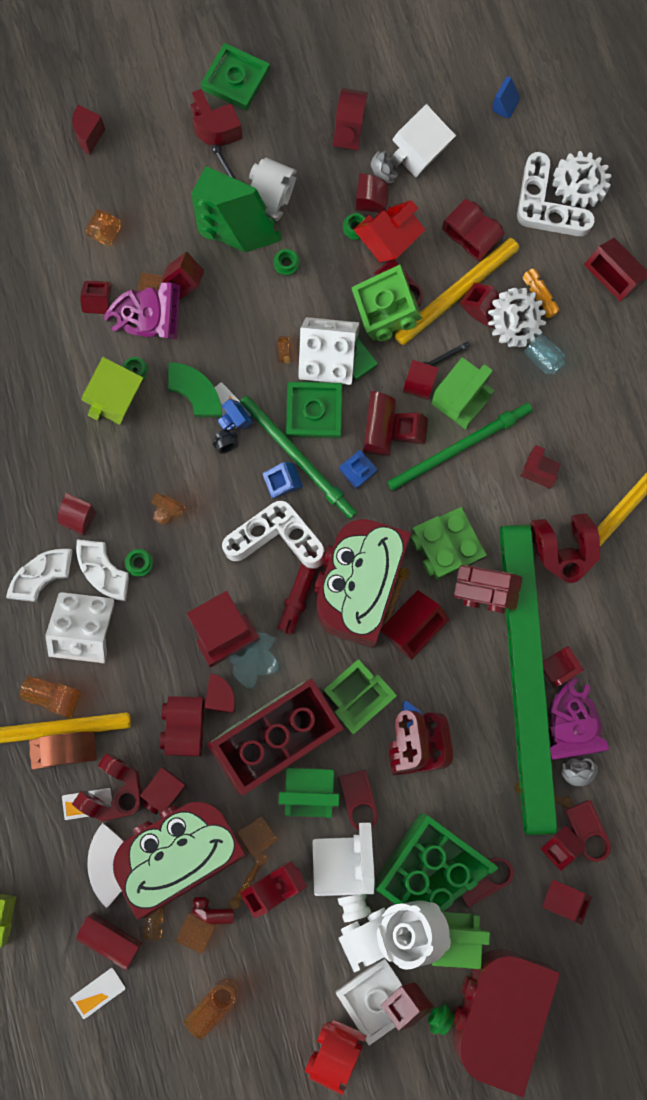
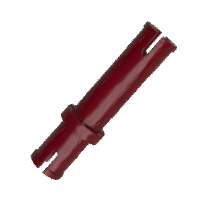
M306 550L308 556H313V551ZM301 563L290 596L284 601L285 609L277 630L281 632L286 630V634L294 635L301 612L305 611L306 606L304 603L317 568H308Z

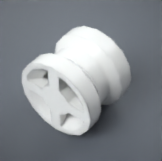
M366 894L343 895L337 898L339 905L343 906L344 913L342 917L344 922L358 920L372 914L370 907L365 902Z

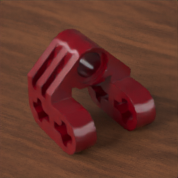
M588 514L571 516V531L578 544L577 550L574 548L558 549L556 534L546 519L531 520L532 542L537 549L538 557L545 568L567 583L579 581L600 560L599 532ZM573 563L569 568L564 569L567 564Z
M404 710L397 715L395 720L397 741H393L388 745L392 775L429 772L449 767L453 760V749L449 723L445 715L428 712L422 716L417 711ZM413 720V725L407 728V723ZM437 721V727L431 729V724ZM441 750L442 756L435 758V753Z
M106 753L98 767L114 778L122 780L126 785L120 787L111 801V806L88 791H80L72 802V805L79 811L100 821L136 814L142 809L144 799L140 797L142 787L139 771L113 754ZM128 793L132 794L136 799V804L131 810H126L122 805V799Z

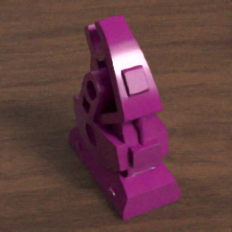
M161 283L159 290L155 288H145L143 291L129 290L117 297L105 313L104 319L111 321L114 316L117 318V324L110 327L115 332L124 329L132 335L144 337L160 336L177 340L180 285ZM130 323L137 324L136 328L132 327Z
M576 678L571 679L565 684L551 702L548 712L552 719L549 734L552 742L555 744L550 747L551 761L609 750L607 741L600 737L602 724L597 714L596 706L587 697L590 686L585 684L582 693L576 692L574 690V684L578 682Z

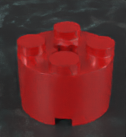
M333 1019L332 1023L327 1021L323 1025L317 1042L322 1044L319 1052L314 1051L305 1069V1072L310 1074L309 1079L343 1095L346 1086L341 1083L347 1085L348 1080L351 1078L363 1047L358 1041L364 1042L367 1035Z

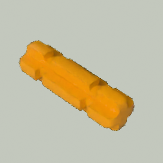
M533 268L524 273L523 280L527 286L531 287L529 289L531 293H536L535 300H542V304L539 307H543L542 310L546 311L545 317L548 319L558 314L560 309L555 301L552 302L551 299L553 297L544 281L539 280L541 276L538 271Z

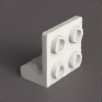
M306 317L300 329L299 379L350 385L353 381L355 341L359 333V322Z
M60 592L45 635L48 657L105 663L107 657L106 633L114 608V599Z
M359 823V835H354V838L313 840L315 896L374 894L371 823Z

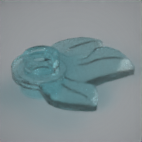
M257 632L260 640L246 647L244 656L238 657L234 654L228 658L234 664V677L243 686L251 689L255 687L257 675H270L279 671L276 658L268 651L275 639L262 632Z

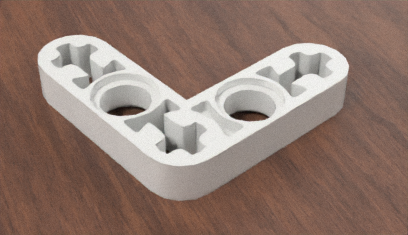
M541 152L531 154L524 169L517 211L519 223L525 227L574 236L587 235L595 222L593 214L583 208L544 202L550 160L546 154ZM535 162L540 163L541 167L538 176H533ZM531 184L537 185L540 188V193L537 195L530 194L527 191V186ZM527 209L532 210V217H527ZM545 211L543 220H540L541 212ZM549 214H560L562 222H551ZM568 216H571V218H570V220H569V221H571L570 224H569V225H566V222H567V220H568ZM579 218L584 219V227L579 226Z
M284 501L272 503L226 536L222 542V549L231 561L245 559L278 534L308 568L321 566L324 563L325 550L321 542L293 508ZM279 511L285 513V517L281 519L279 516L277 517L276 513ZM268 518L270 522L273 524V527L271 528L267 522ZM260 525L265 527L266 530L263 535L259 537L251 535L254 527ZM294 529H302L304 531L303 536L298 540L289 538L290 532ZM244 535H247L250 541L249 544L247 543L246 539L244 540ZM236 543L240 550L235 551L231 546ZM307 543L310 549L317 553V557L308 556L304 547Z

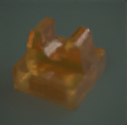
M97 209L85 229V234L110 246L122 225L121 220L113 217L110 213Z
M155 493L151 503L157 506V510L152 519L162 525L163 523L167 524L172 515L181 516L186 506L163 493Z

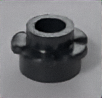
M227 429L222 430L214 436L215 439L212 442L214 448H217L218 453H228L237 448L238 441L236 438L238 435L236 432L231 433Z

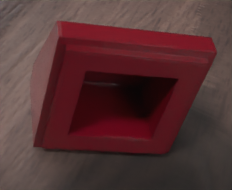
M84 281L80 295L83 313L105 314L110 307L111 282Z
M420 412L395 414L392 440L425 444L428 418Z
M564 826L541 848V851L562 871L586 847L567 826Z

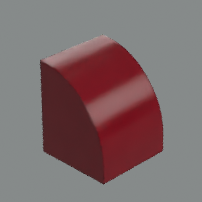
M78 105L73 113L72 125L80 147L90 155L103 135L105 127L101 115Z
M359 173L355 210L377 213L385 210L386 212L389 195L388 184L379 177Z
M474 283L460 304L475 320L494 328L495 325L491 326L488 324V322L494 320V316H491L488 312L495 310L496 307L492 304V301L500 299L499 294L494 286Z
M412 360L403 392L428 400L439 368Z
M66 493L60 505L57 520L59 525L85 536L97 511L91 504Z
M210 673L205 709L235 714L236 698L232 688L223 678Z
M552 880L542 908L582 925L592 896Z

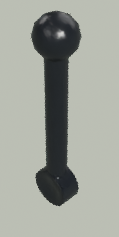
M214 144L211 148L212 152L218 156L228 176L236 179L221 153V146Z
M467 341L430 362L422 363L434 366L468 348L470 344Z

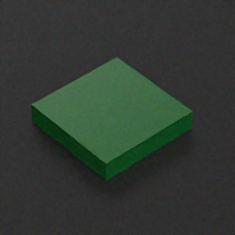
M224 43L200 84L201 89L247 111L270 71V64Z
M288 382L286 436L341 438L342 383Z

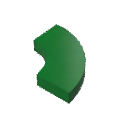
M169 362V391L180 393L188 398L193 405L195 417H222V406L219 396L207 377L190 366Z

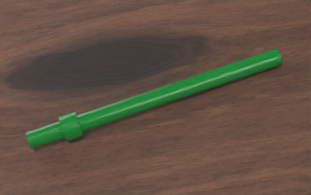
M248 395L240 400L243 407L326 494L325 498L332 506L336 505L351 520L358 512L344 498L345 494L338 487L334 488Z
M527 402L511 412L509 410L498 415L497 420L387 481L388 486L393 491L503 428L507 430L514 426L517 420L533 412L531 405Z

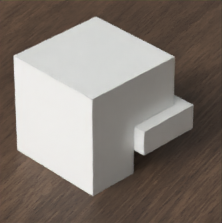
M426 104L392 139L399 147L391 158L393 164L397 168L402 163L417 177L444 151L456 135Z

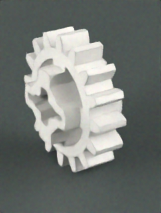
M579 151L576 158L570 153L566 161L560 160L558 168L555 169L553 174L555 178L552 186L558 187L555 192L556 196H564L563 204L569 200L572 207L580 204L581 208L585 209L588 203L595 207L598 200L602 202L611 185L609 184L611 174H605L608 165H600L601 157L593 160L591 152H589L587 157H583L582 152Z
M517 288L508 289V292L500 293V299L492 301L496 308L495 310H490L488 314L494 316V320H491L488 324L491 326L495 325L496 329L492 332L493 336L501 335L499 343H507L508 347H525L527 344L535 342L534 336L542 335L539 326L546 325V322L541 320V316L546 314V311L539 310L542 300L534 301L536 293L527 294V288L518 290ZM513 300L519 301V303L510 304V302ZM520 331H524V332H525L524 334H522V335H520V336L515 335L517 332H520Z

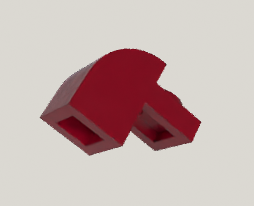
M342 88L338 101L332 146L353 150L359 149L368 92Z
M202 89L192 92L193 104H190V108L194 116L192 118L196 136L202 142L211 146L214 144L225 146L242 139L241 124L231 103L211 110Z
M290 861L271 871L239 894L255 919L269 912L284 900L298 894L307 885L303 880L301 871Z

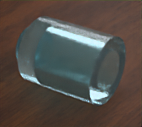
M543 333L536 337L524 351V354L546 375H549L551 372L556 375L566 364L563 361L566 355Z

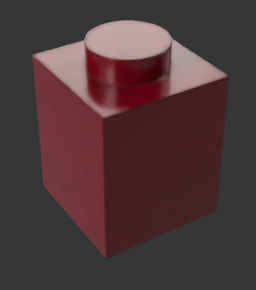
M162 767L140 795L145 800L143 806L155 815L159 811L162 813L172 807L188 785Z

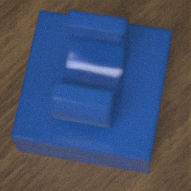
M229 399L222 405L227 414L222 416L218 422L224 430H232L236 426L247 429L254 423L239 401Z
M361 450L357 451L339 466V471L356 490L378 471Z

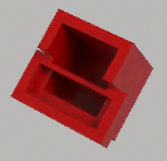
M410 200L392 206L386 212L385 210L381 211L374 219L368 215L353 230L379 262L397 259L426 229L413 214L419 208Z

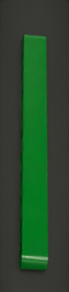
M529 524L506 525L500 527L502 572L522 576L517 608L515 610L506 608L505 611L523 829L526 836L556 834V811L532 533Z

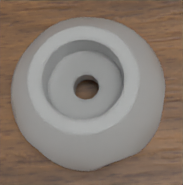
M378 151L371 161L374 175L386 183L395 182L394 179H396L398 174L393 170L392 159L386 157V151L381 153Z
M571 758L567 763H563L561 774L573 786H586L596 778L598 766L590 758L583 760Z

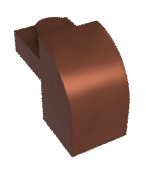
M94 731L50 735L29 741L32 770L97 761Z

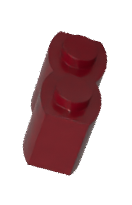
M464 199L442 225V230L479 262L485 259L502 241L505 234L502 225L496 219H490L485 216L479 204L470 202L467 199Z
M168 696L167 703L162 704V720H166V731L160 734V749H164V755L202 757L205 699L203 697Z

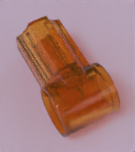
M27 675L20 688L19 698L26 702L46 707L50 712L72 719L82 691L59 683L55 685Z
M222 979L216 982L210 992L183 1020L187 1030L194 1037L202 1041L220 1019L233 1008L238 998L236 984L229 979ZM226 989L231 994V1000L229 1002L219 1001L216 991Z

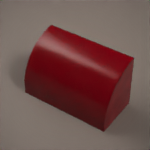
M615 238L600 245L584 264L620 302L647 280V270Z
M376 391L370 392L363 453L390 456L396 400L387 394Z
M417 590L380 631L399 651L413 660L450 619L438 603Z
M95 913L86 917L76 936L78 942L126 971L143 944L140 940Z

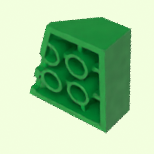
M205 166L191 193L198 232L206 239H216L245 253L280 242L282 235L279 231H274L275 222L273 218L266 216L264 213L267 207L257 189Z
M420 812L375 878L374 889L396 905L413 901H427L436 903L440 911L443 912L454 904L453 902L466 891L473 889L480 880L488 874H492L499 867L430 816Z

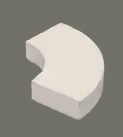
M77 539V558L87 580L102 594L115 600L126 602L130 574L118 570L111 564L107 556L106 543Z
M55 549L37 555L36 558L28 562L24 567H21L10 583L6 598L36 602L40 591L48 583L56 579L69 577L73 551L71 549Z
M102 823L92 839L87 867L90 883L96 896L108 908L122 892L113 873V860L118 848L125 840L108 825Z

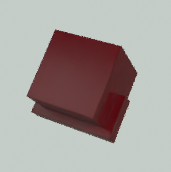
M227 591L186 613L200 637L195 642L210 668L260 640L246 613L240 615Z

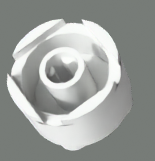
M269 158L261 159L259 164L255 163L253 165L249 179L252 180L251 186L257 189L267 207L264 212L266 216L278 221L283 212L279 211L280 207L284 204L287 205L296 181V177L293 175L297 173V170Z
M413 901L391 906L384 912L381 926H378L377 940L383 956L389 962H394L402 969H412L434 963L449 950L451 945L447 920L436 903Z
M385 907L368 915V923L360 926L358 921L341 929L343 936L338 939L354 972L360 970L358 963L362 961L366 967L384 958L378 945L377 931L384 918L382 916L386 911Z

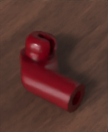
M195 897L193 899V907L191 909L194 916L208 924L233 923V909L208 908L209 899L207 897Z

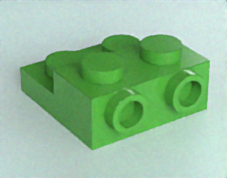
M401 265L395 266L351 287L366 333L373 341H386L392 337V332L401 328L402 330H410L417 325L418 320L422 319L415 296L411 292Z
M462 507L441 517L437 516L414 527L411 531L410 541L416 552L421 551L425 559L422 561L423 567L429 577L433 575L435 581L458 571L461 564L469 566L487 556Z

